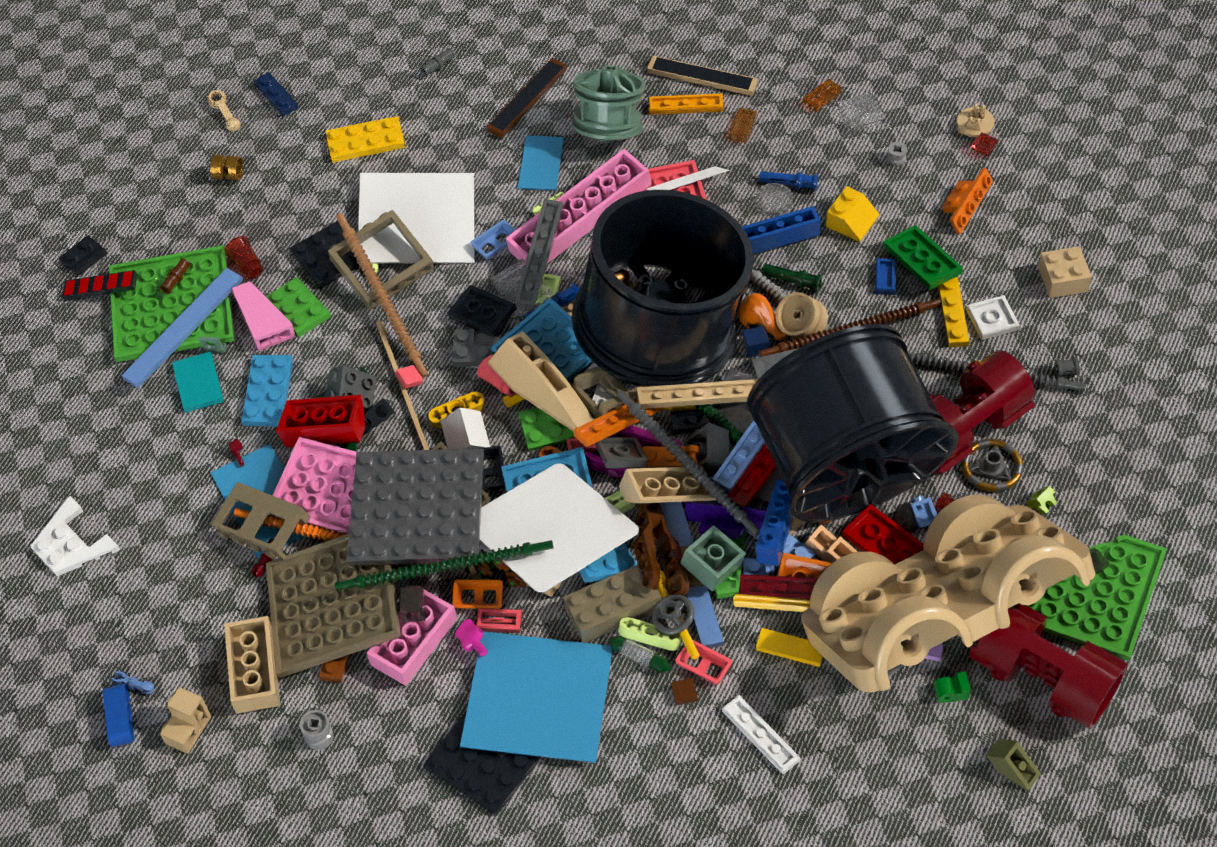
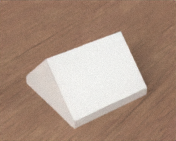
M459 408L440 420L448 449L490 447L481 411Z

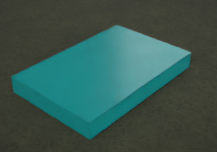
M211 351L172 362L185 413L224 402Z

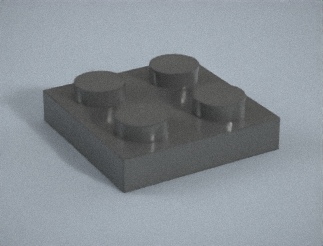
M637 437L605 438L595 444L605 468L617 469L647 466V458Z

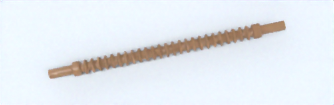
M339 213L336 215V218L344 231L343 236L347 243L350 244L349 247L352 249V252L355 253L354 257L357 258L359 266L362 267L361 270L367 276L366 279L369 280L371 289H374L373 292L376 294V298L379 299L378 302L381 303V307L384 308L383 311L387 312L388 321L391 322V326H394L393 330L396 331V335H399L398 339L404 345L403 349H407L406 354H409L410 362L414 363L421 377H427L429 374L420 359L421 354L417 347L414 346V342L411 341L412 337H408L409 332H406L407 328L404 327V323H401L402 319L399 318L400 315L394 309L395 306L392 304V300L389 299L390 296L387 295V291L384 290L385 287L382 286V282L379 281L380 278L374 272L373 264L370 263V259L367 258L368 255L365 254L363 246L360 245L358 237L355 236L354 229L350 228L343 213Z

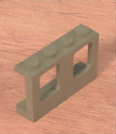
M595 367L593 370L581 373L574 379V391L596 418L625 405L616 396L620 390H623L632 400L637 399L636 388L628 391L616 377L608 374L600 367ZM596 384H601L614 398L602 402L598 406L583 390Z
M237 482L211 525L217 530L216 534L224 539L230 537L238 545L243 546L247 544L255 552L259 553L261 550L272 559L278 557L285 560L287 556L281 550L298 522L307 524L311 516L298 505ZM240 501L252 506L251 512L239 530L223 525L224 520L236 502ZM269 514L285 519L273 542L266 543L255 538L257 531Z

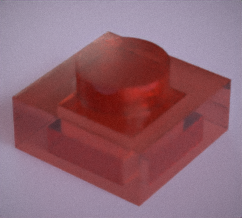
M981 132L972 144V150L989 157L998 145V139Z

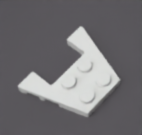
M71 496L66 499L30 546L33 552L56 576L83 566L82 563L92 559L98 560L104 554L109 552L115 553L120 550L118 545L107 534L90 547L76 535L67 523L81 514L83 510Z

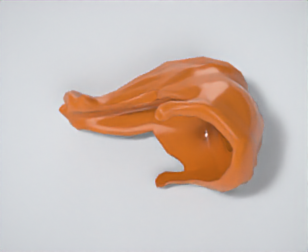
M753 293L743 298L737 316L747 329H752L748 324H761L769 334L775 337V340L786 339L787 334L783 333L777 326L775 314L766 297L759 293Z

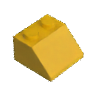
M846 186L827 211L826 227L861 242L878 219L879 213L863 193Z

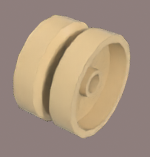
M794 292L785 296L780 301L776 309L775 319L777 326L783 333L797 339V337H807L808 334L812 336V333L817 334L818 331L822 332L825 330L828 322V313L822 302L804 293Z

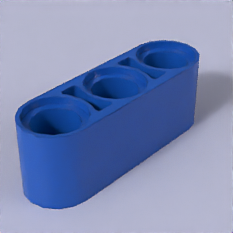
M127 684L103 688L106 728L110 747L133 743L134 730Z

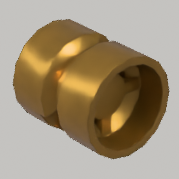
M213 155L210 165L212 178L224 180L227 177L228 180L240 181L243 175L242 157L229 156L227 158L225 155Z

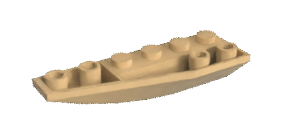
M523 331L508 338L488 361L490 367L514 392L573 432L574 429L594 420L562 373Z

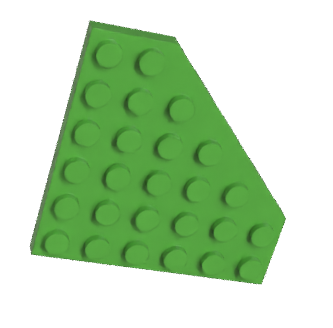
M1124 534L1116 537V540L1108 543L1103 542L1089 548L1095 577L1088 586L1083 585L1080 578L1074 574L1047 588L1045 594L1036 603L1027 605L1047 617V624L1043 632L1083 646L1088 640L1115 657L1130 661L1167 548Z

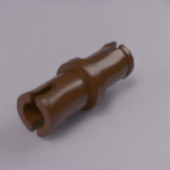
M181 258L174 269L168 272V277L159 287L163 293L170 294L177 283L183 280V275L191 266L190 262Z

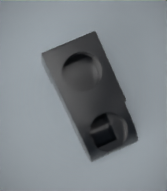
M381 398L364 413L365 429L363 435L377 427L395 412L384 398Z

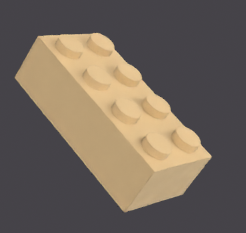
M264 616L225 623L230 699L236 714L280 706L272 625L269 617Z

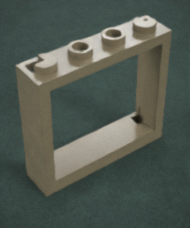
M393 210L381 214L374 222L367 223L355 235L361 244L389 225L394 224L421 258V260L382 284L385 287L384 290L387 291V295L390 297L434 269L431 257ZM345 239L341 243L334 244L328 250L329 259L370 311L381 303L378 302L379 299L376 298V294L373 291L368 293L340 258L352 250L349 247L350 244Z

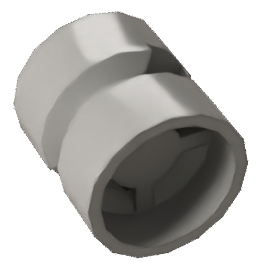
M311 710L301 717L300 730L307 746L314 750L327 748L334 738L327 715L319 710Z

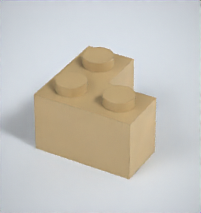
M179 687L168 700L167 707L172 716L163 725L160 735L165 744L188 754L210 720L211 714L201 696Z

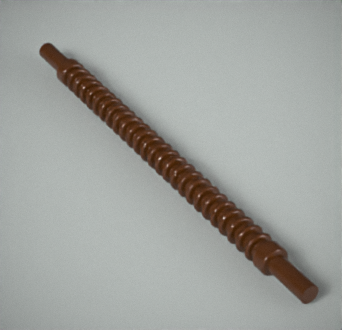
M939 298L924 303L916 302L914 305L910 304L909 307H900L899 310H890L889 313L884 312V314L880 313L873 317L869 316L863 320L859 319L858 322H849L848 325L843 324V327L839 325L838 328L833 327V329L828 328L827 331H818L817 334L812 333V336L808 334L807 337H797L796 340L792 339L791 342L789 340L786 343L780 342L777 346L759 351V356L763 357L797 349L816 339L843 329L869 324L885 325V323L889 324L890 322H895V320L899 321L916 314L920 315L926 310L941 306L942 302Z

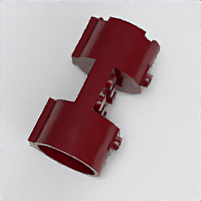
M996 350L981 361L975 360L969 363L960 378V386L963 393L953 399V403L941 396V394H929L938 412L944 417L945 422L953 425L959 435L958 444L952 455L932 475L944 474L974 452L971 447L973 444L971 429L983 420L991 424L994 429H1005L1035 407L1033 403L1035 397L1033 382L1023 365L1011 354L1002 350Z
M1020 603L1008 608L1009 627L999 628L976 640L978 644L977 646L972 645L969 657L988 668L991 676L1001 682L1004 680L1009 683L1018 675L1022 668L1025 669L1024 671L1033 678L1038 676L1045 680L1044 683L1054 689L1049 700L1051 711L1059 717L1072 718L1087 728L1092 729L1114 697L1127 672L1128 663L1088 640L1073 656L1040 637L1047 624L1046 616Z

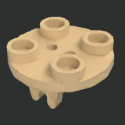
M975 103L973 107L962 110L957 116L958 132L962 135L985 139L987 134L991 133L994 128L995 119L986 110L985 105L978 107V103Z

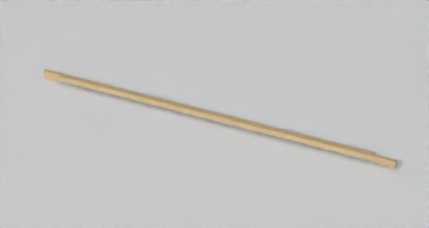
M378 321L376 326L395 373L398 367L386 338L388 333L384 322ZM396 377L423 450H429L407 390ZM474 565L468 566L473 580H482L481 576L477 577Z

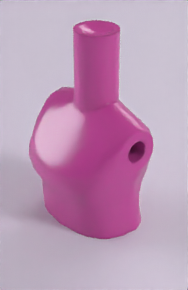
M471 619L465 620L455 633L463 649L468 652L475 649L480 656L487 654L488 650L480 642L484 632Z

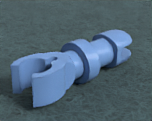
M116 671L117 679L111 678L113 686L126 683L128 689L133 691L135 689L141 690V693L151 694L154 691L153 683L138 681L136 677L129 678V676L121 671Z

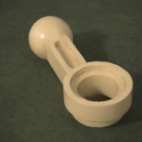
M220 90L212 91L208 95L209 105L214 109L220 110L226 120L227 130L231 132L237 131L241 124L237 118L232 116L226 106V95ZM216 95L222 97L219 101H213L212 98Z

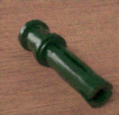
M767 263L763 264L762 271L764 272H761L763 276L796 283L801 288L803 286L813 288L817 292L821 287L823 277L822 274L814 275L807 273L806 270L798 272Z

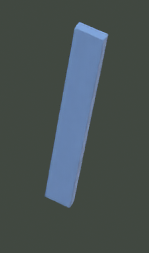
M226 268L121 375L123 380L139 388L232 292V288L238 286L243 281L242 276Z
M661 502L659 505L664 515L667 529L679 542L682 553V551H685L694 543L682 502ZM689 572L687 574L690 576L688 578H690L689 583L691 586L686 597L694 606L693 621L700 644L708 648L724 645L708 588L693 574L690 575Z

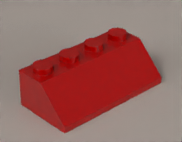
M361 395L287 400L276 432L285 447H295L299 437L324 444L360 442L365 429L363 397Z

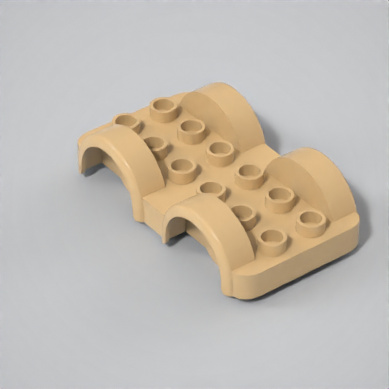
M968 495L949 503L936 515L926 533L923 551L897 564H893L890 560L877 553L855 552L845 555L829 565L818 578L812 590L810 608L802 613L801 621L809 643L857 689L867 693L879 690L885 691L890 688L888 670L900 664L913 666L920 663L927 656L931 648L956 635L961 637L966 647H970L974 641L999 628L1009 627L1008 608L1018 603L1021 605L1036 603L1045 594L1047 588L1074 574L1080 578L1083 585L1088 586L1095 577V570L1089 548L1084 543L1031 508L1023 505L1006 507L998 500L986 495Z

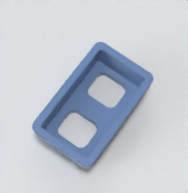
M502 220L472 240L471 244L477 252L486 260H489L508 247L506 241L501 243L496 238L502 234L509 236L516 229L506 220ZM487 244L492 245L495 249L486 254L482 250Z

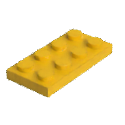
M398 116L325 130L332 163L405 148Z

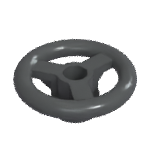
M668 595L656 604L652 613L653 624L663 634L675 635L681 633L693 621L694 606L683 595ZM685 604L688 609V615L682 623L679 619L680 610ZM659 619H669L674 622L676 627L666 628L660 623Z

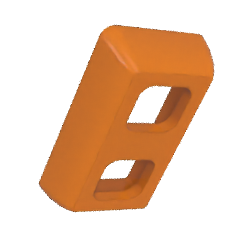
M456 579L453 585L452 605L459 609H500L502 607L503 582L501 580ZM464 590H473L475 592L473 603L462 602V592ZM484 591H496L495 603L483 602Z

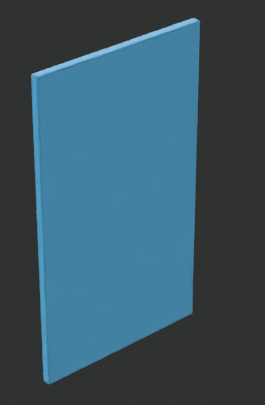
M526 135L518 189L557 190L564 137Z

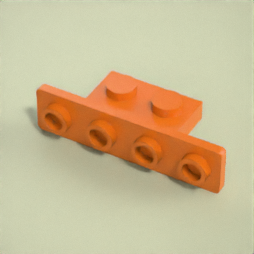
M986 168L981 169L974 181H958L942 206L944 213H954L950 222L956 234L962 233L993 183Z

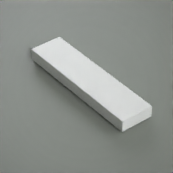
M740 695L722 708V712L782 774H785L800 761V757Z

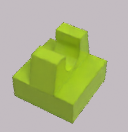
M1051 486L1040 488L1026 501V504L1031 509L1035 508L1042 515L1046 514L1049 510L1045 504L1054 506L1057 503L1053 496L1055 491Z

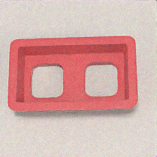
M692 640L700 655L699 657L702 658L698 667L694 668L686 663L690 655L684 645L676 658V663L684 669L718 685L730 668L732 660ZM711 664L722 668L715 678L706 674V670Z

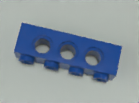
M776 480L756 543L758 563L779 566L794 518L789 509L790 496L783 480Z

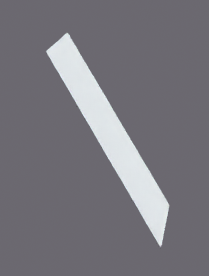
M714 166L647 188V190H671L729 170Z

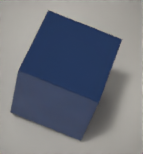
M763 326L743 330V345L748 358L759 356V351L770 348V342Z

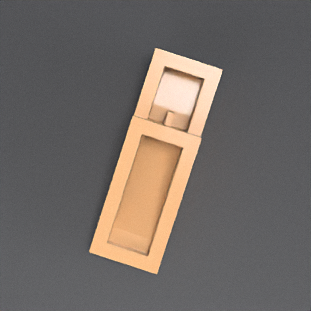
M822 525L804 543L818 557L829 563H833L845 555L858 552L841 536L837 539Z

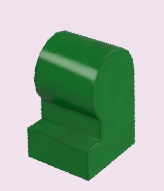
M966 671L959 672L953 677L939 678L933 683L937 700L940 703L969 699L971 688Z

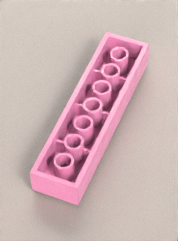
M625 149L620 151L555 200L563 202L564 207L548 263L594 229L599 216L608 206L620 198L641 192L651 185L649 170ZM540 212L506 237L509 252L524 266Z

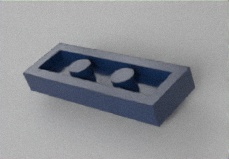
M270 72L253 80L259 91L283 117L299 108L298 103Z

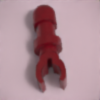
M269 539L267 543L273 542L274 539ZM262 553L259 563L255 564L252 570L253 576L261 577L265 572L266 563L273 559Z

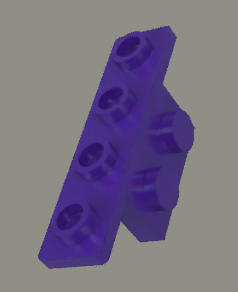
M699 501L685 502L687 521L701 522L699 525L700 534H704L714 525L728 538L736 539L741 538L746 530V527L742 523H737L734 520V516H731L730 512H727L726 508L722 507V504ZM740 506V510H745L748 514L747 517L761 529L767 509Z

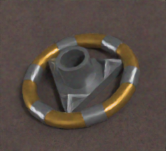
M984 439L973 443L971 447L974 452L961 461L962 472L968 482L976 488L989 492H1000L1013 487L1021 478L1024 468L1018 451L1009 443L997 439ZM993 446L976 464L969 468L971 455L976 450ZM999 448L1003 449L1014 459L1015 469L1012 477L1008 472ZM974 475L993 478L1006 482L988 484L982 482Z

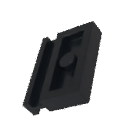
M87 235L61 255L59 260L60 263L79 277L108 253L105 248L101 247L98 242Z

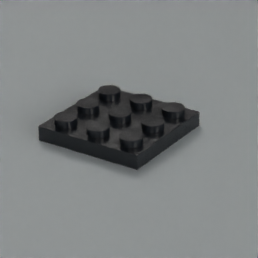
M338 221L289 248L293 257L320 289L342 277L341 273L329 259L328 250L334 244L345 240L343 236L344 231ZM352 250L340 257L350 271L360 267Z

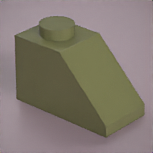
M998 738L986 754L999 773L1025 790L1029 791L1041 775V772L1018 741Z

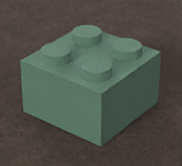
M713 525L685 550L680 564L713 592L741 566L746 553Z

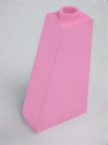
M251 282L232 288L235 300L258 351L296 337L292 323Z

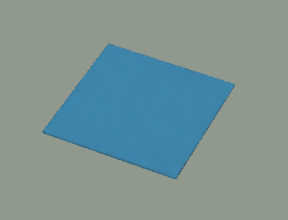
M483 631L484 634L480 642L488 652L485 656H480L479 653L477 656L460 747L596 763L613 651L612 647L600 644Z

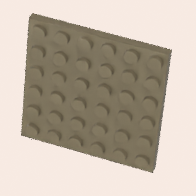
M349 534L287 555L285 560L278 558L266 563L276 675L280 678L401 637L393 580L390 583L385 581L384 584L379 582L378 585L373 583L371 587L366 585V588L361 589L353 587L336 591L335 582L354 579L357 575L362 574L367 576L368 573L373 575L374 572L380 574V571L383 573L386 570L392 571L391 564L347 565Z

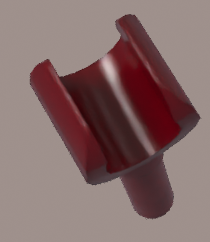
M236 438L229 443L232 454L236 456L239 466L243 467L245 464L239 452L243 449V446Z

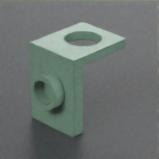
M199 337L205 352H225L227 343L221 344L218 337ZM206 342H213L216 345L210 346Z

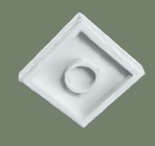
M1004 295L966 306V311L981 340L1017 331L1020 328Z

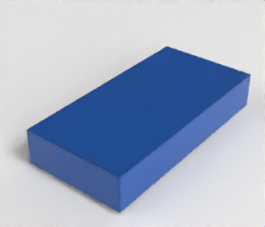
M876 258L875 294L895 295L896 259Z

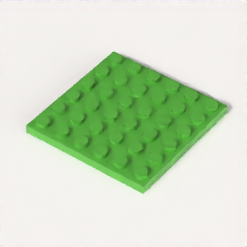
M224 245L109 265V274L135 270L138 273L135 290L111 293L113 345L116 362L138 359L209 285L228 268ZM181 258L188 260L191 266L183 275V280L177 283L170 294L163 293L159 287L168 277V272L174 269ZM230 294L174 352L202 347L199 337H218L221 344L235 341ZM206 342L210 346L216 345L213 342Z

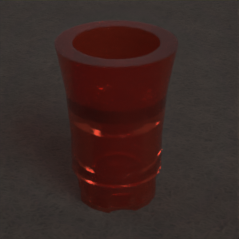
M238 236L226 245L225 254L235 262L249 279L257 278L262 274L264 267L246 236Z

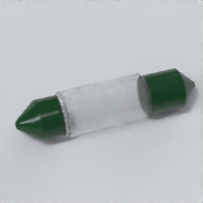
M621 636L608 639L613 650L632 661L659 673L671 670L669 660L656 654L655 651Z

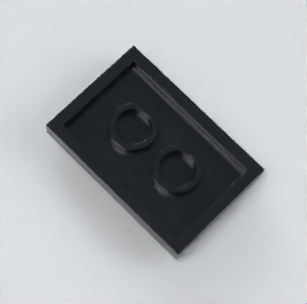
M469 285L447 312V315L452 320L494 338L517 307L515 303Z

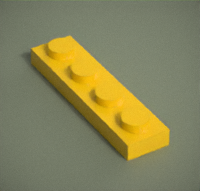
M955 277L938 286L948 348L969 346V336L958 277Z

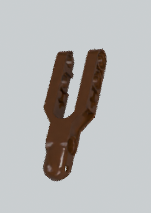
M635 503L637 512L636 525L639 528V536L634 541L633 547L643 586L652 590L659 588L661 576L660 564H658L655 554L656 546L659 549L670 595L680 594L686 596L689 591V580L685 567L680 564L682 553L679 542L667 529L659 503Z

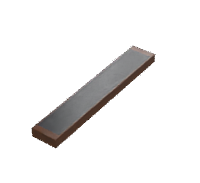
M551 58L489 123L487 131L502 139L567 70V65Z

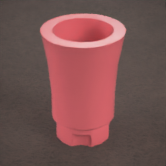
M493 355L486 357L478 367L477 376L497 388L501 393L513 397L516 392L488 364Z

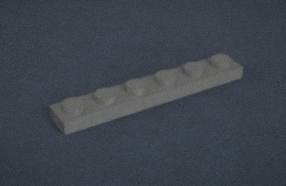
M544 198L514 301L515 305L535 308L564 207L563 202Z

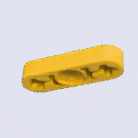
M476 391L433 408L428 414L430 425L434 428H442L440 420L447 416L445 412L448 411L449 415L452 413L451 410L457 406L465 409L483 410L485 407L483 394Z

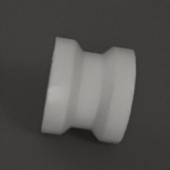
M902 142L891 143L888 147L887 161L894 166L903 165L906 161L907 146Z

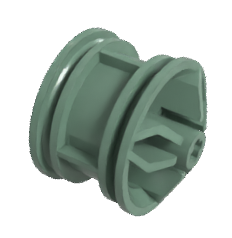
M612 65L603 66L599 70L585 71L574 77L575 95L580 99V106L574 110V117L571 122V126L576 132L603 143L631 138L642 132L641 113L636 109L637 103L642 100L643 91L645 90V81L641 77Z

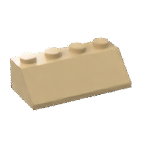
M686 467L626 469L619 485L625 502L630 503L715 500L714 495H710V491H706V487H702V483H698V479H694V475H690V471H686Z

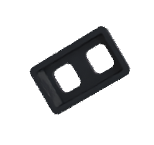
M501 446L478 448L484 450V460L496 459L497 463L496 467H483L482 489L488 491L504 488L505 482L501 466H504ZM498 476L499 483L486 485L485 478Z

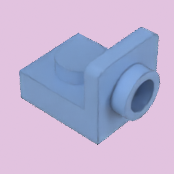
M923 496L911 499L912 504L907 505L906 508L911 510L917 529L930 525L937 515L931 497L924 499Z
M744 558L743 572L749 575L770 576V573H774V565L758 563L757 558Z

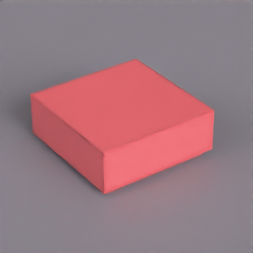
M414 365L397 369L395 372L396 377L405 389L421 385L423 382V378Z

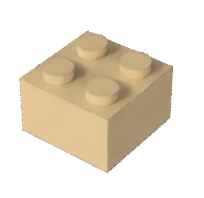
M1080 246L1041 252L1038 268L1049 298L1089 291L1092 277Z

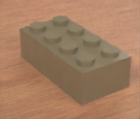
M636 565L563 596L565 610L582 643H586L618 629L622 618L630 617L639 620L651 615L662 597L658 590H652L643 586L639 568Z

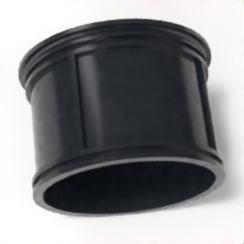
M646 190L627 195L612 203L599 216L593 229L583 285L575 297L572 308L573 331L584 353L592 362L608 374L636 386L650 387L702 383L713 377L727 364L736 344V318L754 263L752 245L746 232L724 209L704 198L686 192ZM645 267L662 268L673 272L664 281L653 280ZM628 268L633 271L639 280V284L634 289H631L619 280L614 273L618 274L620 269ZM686 276L695 280L697 285L701 284L708 289V293L694 303L689 304V300L685 295L687 282L680 278Z
M869 324L855 326L828 334L800 347L768 369L754 384L747 398L748 410L757 424L790 496L789 509L795 518L802 521L820 522L843 518L864 511L870 504L875 507L904 493L930 476L945 463L954 452L959 441V435L955 427L945 422L944 417L935 407L908 354L907 346L897 329L888 325Z

